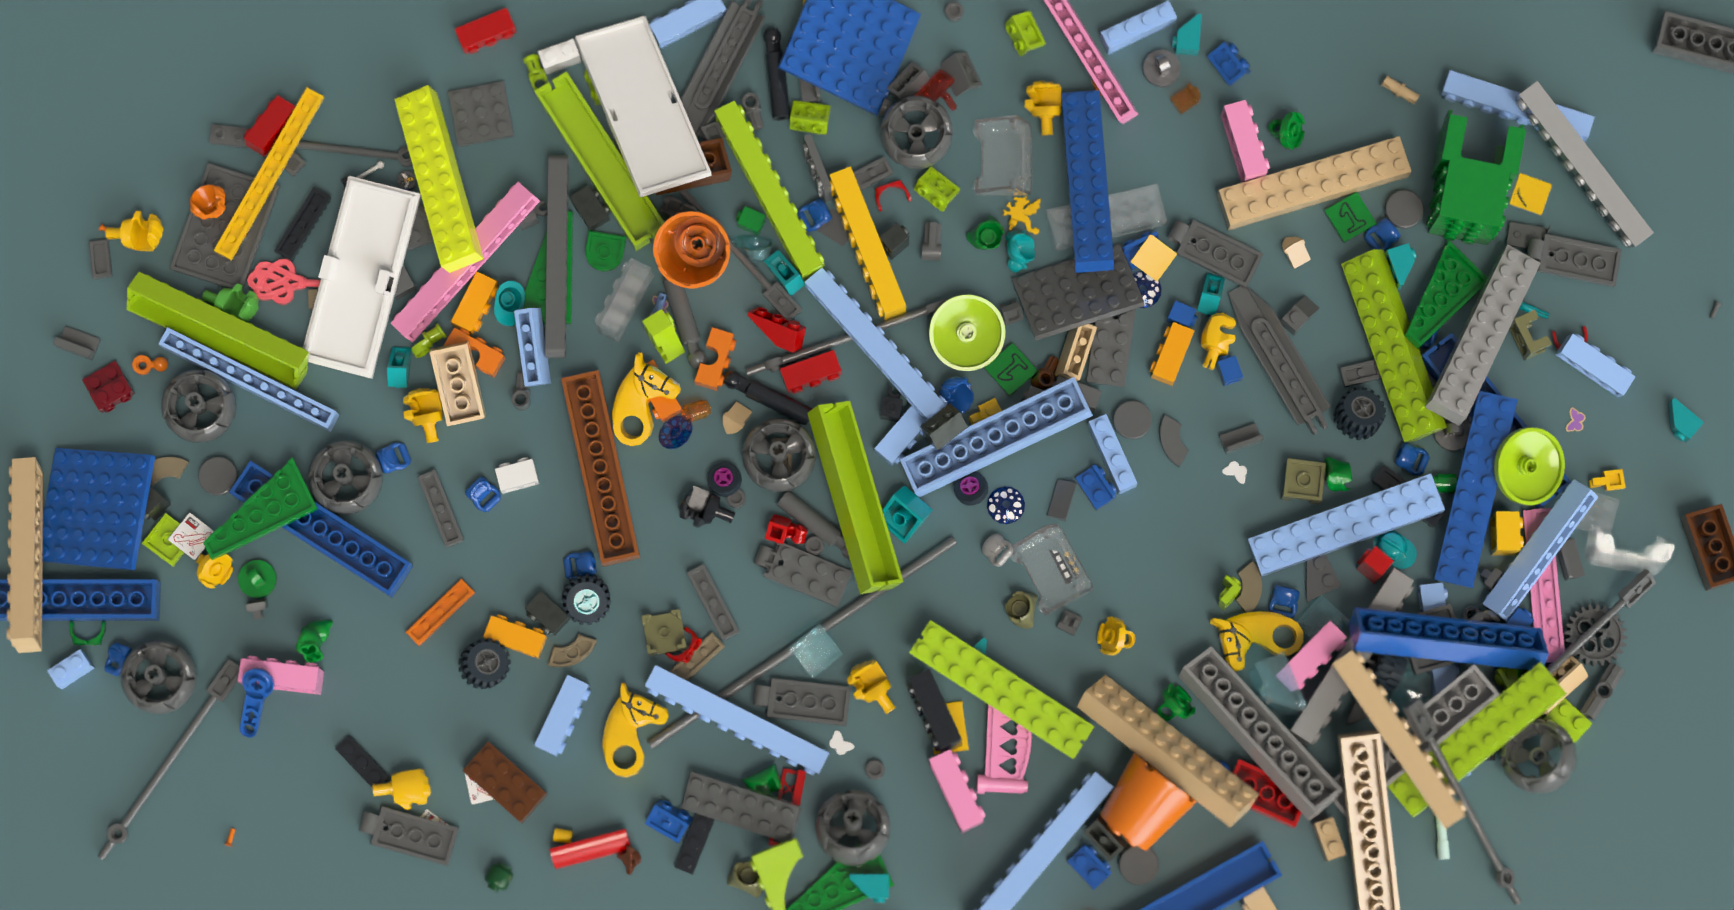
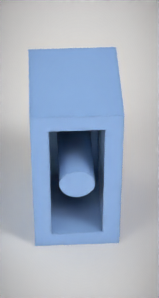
M80 649L47 670L56 686L64 689L95 667L87 654Z

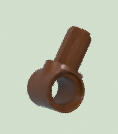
M1049 356L1045 366L1040 368L1032 378L1031 385L1033 387L1045 390L1054 383L1055 375L1053 373L1059 362L1057 357ZM1040 377L1044 379L1045 384L1041 382Z

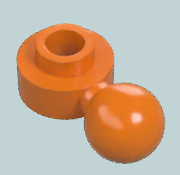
M140 355L133 360L132 367L137 374L146 375L152 368L158 372L165 371L168 368V361L164 357H157L154 361H151L147 356ZM141 363L146 364V367L144 369L139 368V365Z

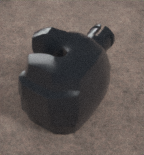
M693 485L684 492L677 505L679 517L685 520H694L693 526L696 528L704 524H711L715 517L732 523L735 512L720 507L721 498Z

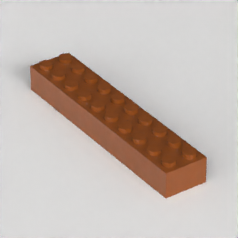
M595 370L561 378L601 564L605 567L640 559L600 372Z

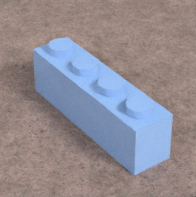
M690 0L684 4V7L680 9L674 8L668 12V15L653 19L649 26L660 49L725 16L726 8L721 0Z
M1168 0L1102 31L1100 40L1107 54H1111L1175 24L1177 16Z
M541 308L515 310L524 385L529 387L551 384L548 358L545 355V335Z
M1578 334L1568 335L1555 355L1617 398L1624 396L1635 379V376L1631 374L1632 371L1625 366L1621 367L1616 364V360L1611 356H1605L1600 353L1598 347L1584 342L1585 339Z
M911 406L874 448V452L889 465L893 466L895 463L898 465L901 462L900 459L905 457L903 453L907 449L911 450L917 443L915 439L920 434L924 435L920 426L926 421Z
M1107 414L1089 421L1087 426L1118 495L1136 488L1138 483Z
M567 675L534 745L536 748L556 757L559 753H563L566 747L564 741L567 736H571L575 727L572 724L575 718L578 719L582 713L583 708H581L583 701H587L590 696L591 690H589L590 686Z

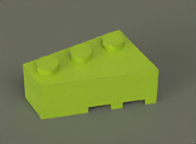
M660 309L642 321L647 336L666 364L685 353L675 332L674 321L668 312L664 313Z

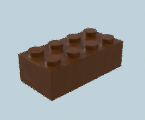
M718 138L699 142L712 176L656 192V196L729 181L732 171L723 139Z
M1722 503L1685 514L1680 519L1705 590L1708 591L1734 583V537Z
M489 742L462 770L522 824L548 796L542 788Z

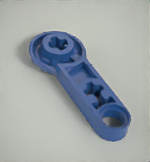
M262 668L249 669L242 677L246 697L240 732L243 736L249 738L256 735L260 726L264 700L274 689L272 675ZM251 711L254 712V713H253V714H254V717H253V718H250V716H251ZM245 725H251L254 730H247Z

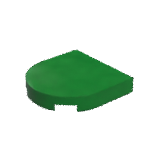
M589 231L585 255L590 266L601 272H608L617 268L624 256L626 236Z

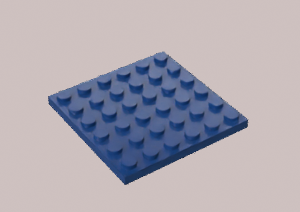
M806 0L778 68L875 116H879L878 114L884 99L889 94L887 87L896 77L921 14L894 0Z
M55 448L43 513V562L135 570L155 456Z

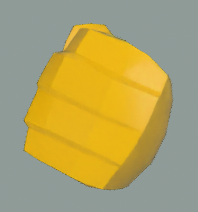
M1050 81L1033 82L1032 85L1026 88L1030 99L1024 101V107L1031 113L1032 117H1039L1041 119V135H1053L1052 118L1060 116L1062 110L1061 86Z
M135 211L133 218L122 221L121 227H107L106 238L121 239L122 245L132 250L153 251L162 238L164 228L156 215L150 214L148 221L143 219L141 211Z
M1216 313L1208 319L1201 335V346L1208 351L1202 365L1203 367L1207 368L1209 362H1211L1208 369L1214 370L1218 356L1228 355L1229 344L1235 342V335L1223 333L1220 331V327L1228 330L1235 328L1236 322L1234 318L1224 313Z
M417 388L410 391L403 398V403L411 409L403 412L404 419L411 421L414 426L421 425V427H424L426 443L439 441L435 424L437 421L443 420V410L438 390Z
M870 660L855 665L847 677L848 684L850 686L853 685L857 689L853 693L854 698L864 700L867 703L877 700L885 714L895 709L896 706L886 694L891 688L890 681L878 662Z
M422 769L396 772L391 774L392 781L390 783L373 784L374 797L391 794L394 796V803L401 805L405 810L411 809L412 803H417L418 805L426 804L427 798L431 794L428 777Z

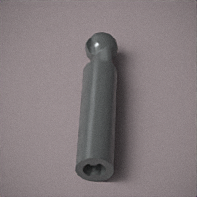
M666 279L663 281V285L682 344L687 345L690 352L688 362L693 368L699 369L700 363L706 364L707 357L704 352L700 351L698 345L701 338L685 288L677 286Z
M787 491L777 506L826 544L838 547L842 550L843 556L850 560L844 538L841 536L842 531L790 491Z

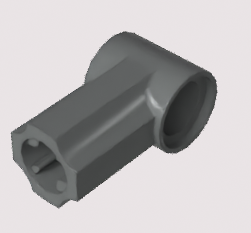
M937 222L925 223L922 260L941 261V224Z

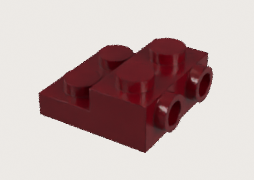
M116 361L82 379L92 400L101 413H108L114 410L115 405L128 402L132 399L131 396L135 394Z

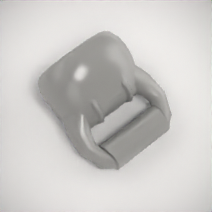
M996 533L989 536L983 543L982 553L989 559L992 565L1000 567L1013 554V547L1002 535ZM1005 547H1008V548L1003 552V554L998 558V560L995 561V559L998 557V555L1001 553V551H1002L1003 549H1005Z

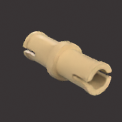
M1388 75L1381 85L1395 93L1396 97L1400 96L1413 105L1420 96V94L1405 87L1406 84H1400Z

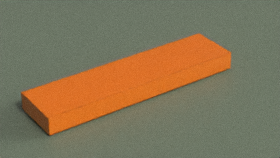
M460 579L406 633L418 646L422 645L475 592Z

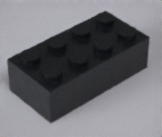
M927 669L909 677L907 690L911 699L915 698L917 701L915 702V708L919 716L924 717L923 725L927 734L931 733L933 736L931 737V743L934 750L939 751L941 754L961 747L962 738L931 670Z

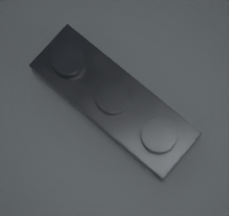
M348 736L335 749L372 788L373 784H383L390 778L351 736Z
M696 813L675 868L692 875L694 874L714 824V819Z

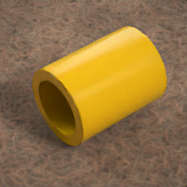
M555 828L553 841L570 844L573 831Z

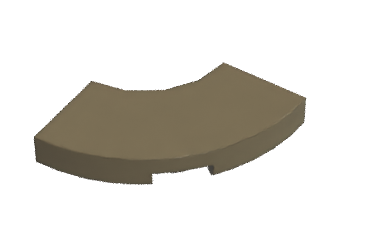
M177 457L156 459L150 485L154 486L159 480L166 477L180 479L189 462Z
M1253 561L1238 573L1242 583V590L1236 602L1245 613L1252 612L1256 608L1262 593L1261 575Z
M578 634L576 640L569 646L553 648L548 666L564 668L578 664L593 651L597 640Z

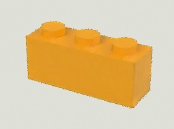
M476 272L451 320L452 325L459 329L467 330L471 335H474L475 331L478 332L482 326L481 319L483 315H487L491 308L490 302L492 298H495L499 286L498 282Z
M1173 322L1171 327L1167 326L1163 336L1167 339L1165 344H1160L1157 354L1160 356L1157 362L1153 361L1150 372H1153L1151 378L1173 386L1195 330Z
M502 615L491 616L483 636L485 640L491 638L493 642L499 641L501 646L504 645L520 653L537 659L540 658L547 640L543 630L534 627L533 630L525 628L526 624L515 621L513 624L508 622V618Z

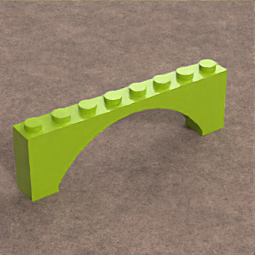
M796 837L752 854L753 860H750L753 871H758L760 876L757 880L761 890L765 889L766 891L765 901L768 908L772 907L773 910H785V890L788 878L798 859L803 858V852Z

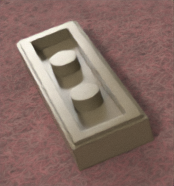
M711 632L701 642L700 647L693 651V656L688 663L678 662L669 672L688 681L723 650L725 645Z

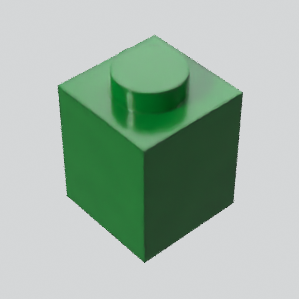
M745 206L743 211L740 210L736 217L738 228L759 236L765 224L766 215Z

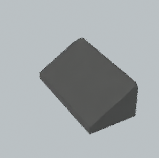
M1064 480L1057 481L1048 517L1066 522L1077 483Z

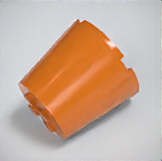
M687 211L670 217L662 224L654 239L653 254L659 271L667 280L680 287L699 288L713 283L725 271L730 258V242L726 229L715 217L701 212ZM698 239L703 243L700 247L696 246L697 242L695 241Z
M1134 753L1102 809L1100 816L1107 822V825L1114 833L1119 836L1122 834L1133 847L1137 845L1147 851L1197 801L1185 791L1177 788L1175 783L1143 758H1140L1138 754Z

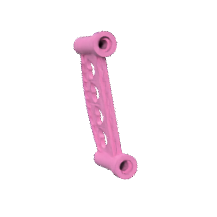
M989 704L985 775L977 774L976 794H985V792L1023 794L1028 791V781H1024L1023 776L1030 757L1032 732L1018 724L1016 727L1017 734L1012 736L1000 727L1012 719ZM1010 739H1015L1017 741L1015 746L1017 752L1015 755H1010L999 746ZM1010 758H1014L1016 760V765L1014 766L1016 772L1011 775L998 765Z

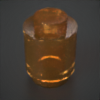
M697 400L685 404L681 410L682 418L688 423L707 418L711 414V408L707 400Z

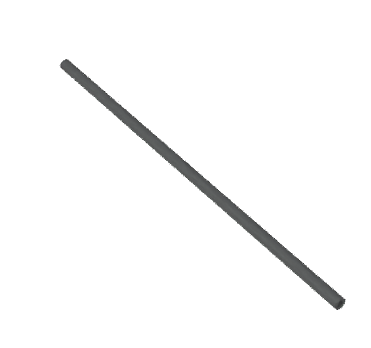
M951 536L902 569L900 572L903 580L957 544L955 539ZM888 590L865 594L716 696L727 700ZM694 711L692 714H687L650 739L648 743L652 749L656 748L699 719L700 714Z

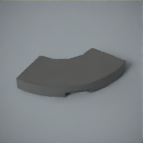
M1165 415L1160 427L1161 445L1169 460L1180 467L1189 452V449L1183 445L1180 439L1182 424Z

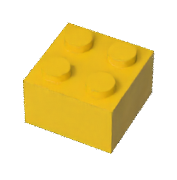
M1496 511L1490 517L1491 556H1514L1523 548L1524 539L1523 536H1520V528H1523V518L1520 517L1519 511Z

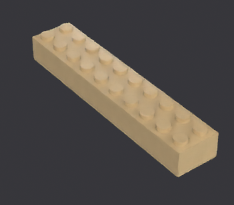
M1400 136L1219 189L1217 198L1227 228L1232 230L1407 178L1411 173V169Z
M36 457L12 459V466H9V475L12 478V484H9V494L12 495V501H9L8 504L9 512L11 513V519L8 520L9 531H11V537H8V546L11 549V555H8V565L11 567V573H8L7 577L8 584L10 585V591L7 593L8 603H10V609L7 610V619L10 621V628H7V638L11 640L12 647H15L18 653L42 651L43 471Z
M1350 651L1332 664L1445 829L1466 815L1464 812L1467 810L1461 800L1456 801L1453 796L1455 791L1449 783L1445 785L1441 779L1444 777L1443 773L1438 767L1434 768L1430 763L1433 760L1427 750L1422 751L1419 746L1422 743L1417 735H1411L1408 730L1410 725L1404 717L1400 719L1396 713L1399 709L1393 701L1389 702L1385 696L1388 693L1382 684L1379 686L1376 684L1374 679L1377 677L1371 668L1366 669L1363 665L1366 662L1360 652Z
M1107 675L1087 689L1077 706L1080 710L1229 827L1250 810L1259 795L1257 792Z
M1374 730L1338 735L1357 910H1400L1380 733Z

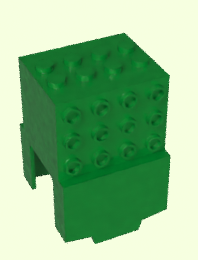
M1448 110L1438 136L1431 178L1437 180L1434 181L1433 191H1436V193L1431 198L1429 207L1432 211L1426 223V227H1429L1428 234L1443 236L1444 239L1450 241L1455 239L1463 240L1462 242L1465 244L1478 243L1488 245L1491 240L1494 241L1498 231L1500 232L1501 227L1505 223L1506 216L1503 213L1507 209L1509 197H1506L1508 190L1511 189L1512 182L1518 175L1526 129H1524L1523 124H1520L1519 128L1508 127L1505 146L1496 145L1493 163L1463 158L1461 150L1467 117L1453 115L1452 110Z

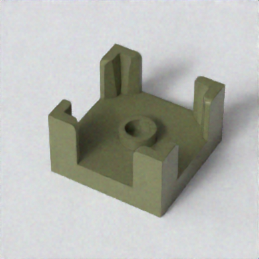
M1535 310L1515 318L1509 328L1524 361L1545 352L1546 347L1552 344L1548 336L1533 341L1527 328L1532 326V321L1538 319Z
M1287 458L1284 468L1285 481L1281 500L1291 501L1292 499L1308 500L1311 504H1320L1323 496L1326 463Z
M680 609L671 610L670 613L652 616L648 614L642 616L649 656L687 650Z

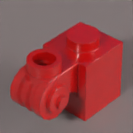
M773 514L769 521L765 539L784 544L786 538H791L795 544L805 543L808 529L801 524L791 523L792 519Z

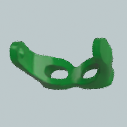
M70 621L69 632L73 645H101L106 631V621H102L100 633L88 641L81 640L75 636L74 621Z

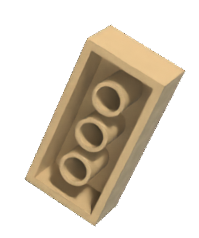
M469 341L431 349L430 357L447 426L485 418L486 411Z

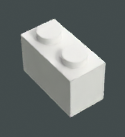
M574 39L538 51L546 75L581 62Z
M528 457L517 460L518 463L511 465L509 462L499 465V468L495 469L502 494L540 484L533 459Z

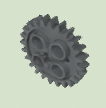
M1591 604L1587 605V611L1584 607H1581L1580 613L1578 611L1573 612L1575 618L1569 617L1568 620L1571 624L1565 625L1569 631H1565L1563 634L1569 636V638L1564 640V642L1570 643L1571 646L1585 633L1581 631L1580 624L1585 623L1589 629L1593 625L1591 619H1594V623L1607 612V606L1605 605L1600 609L1599 604H1596L1593 609ZM1620 614L1613 616L1607 622L1606 629L1600 628L1595 633L1599 634L1597 639L1596 637H1591L1587 641L1592 644V651H1586L1584 645H1582L1572 656L1578 655V661L1584 659L1585 666L1591 662L1592 667H1595L1597 662L1600 667L1604 666V660L1607 664L1612 663L1611 658L1617 660L1618 656L1616 653H1623L1620 647H1626L1622 640L1628 638V636L1623 635L1627 628H1621V625L1625 622H1618L1617 620ZM1604 638L1611 641L1610 648L1603 645Z

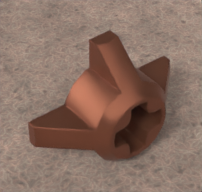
M627 846L626 852L617 853V858L621 859L626 866V874L631 875L634 868L641 863L640 853L630 846Z

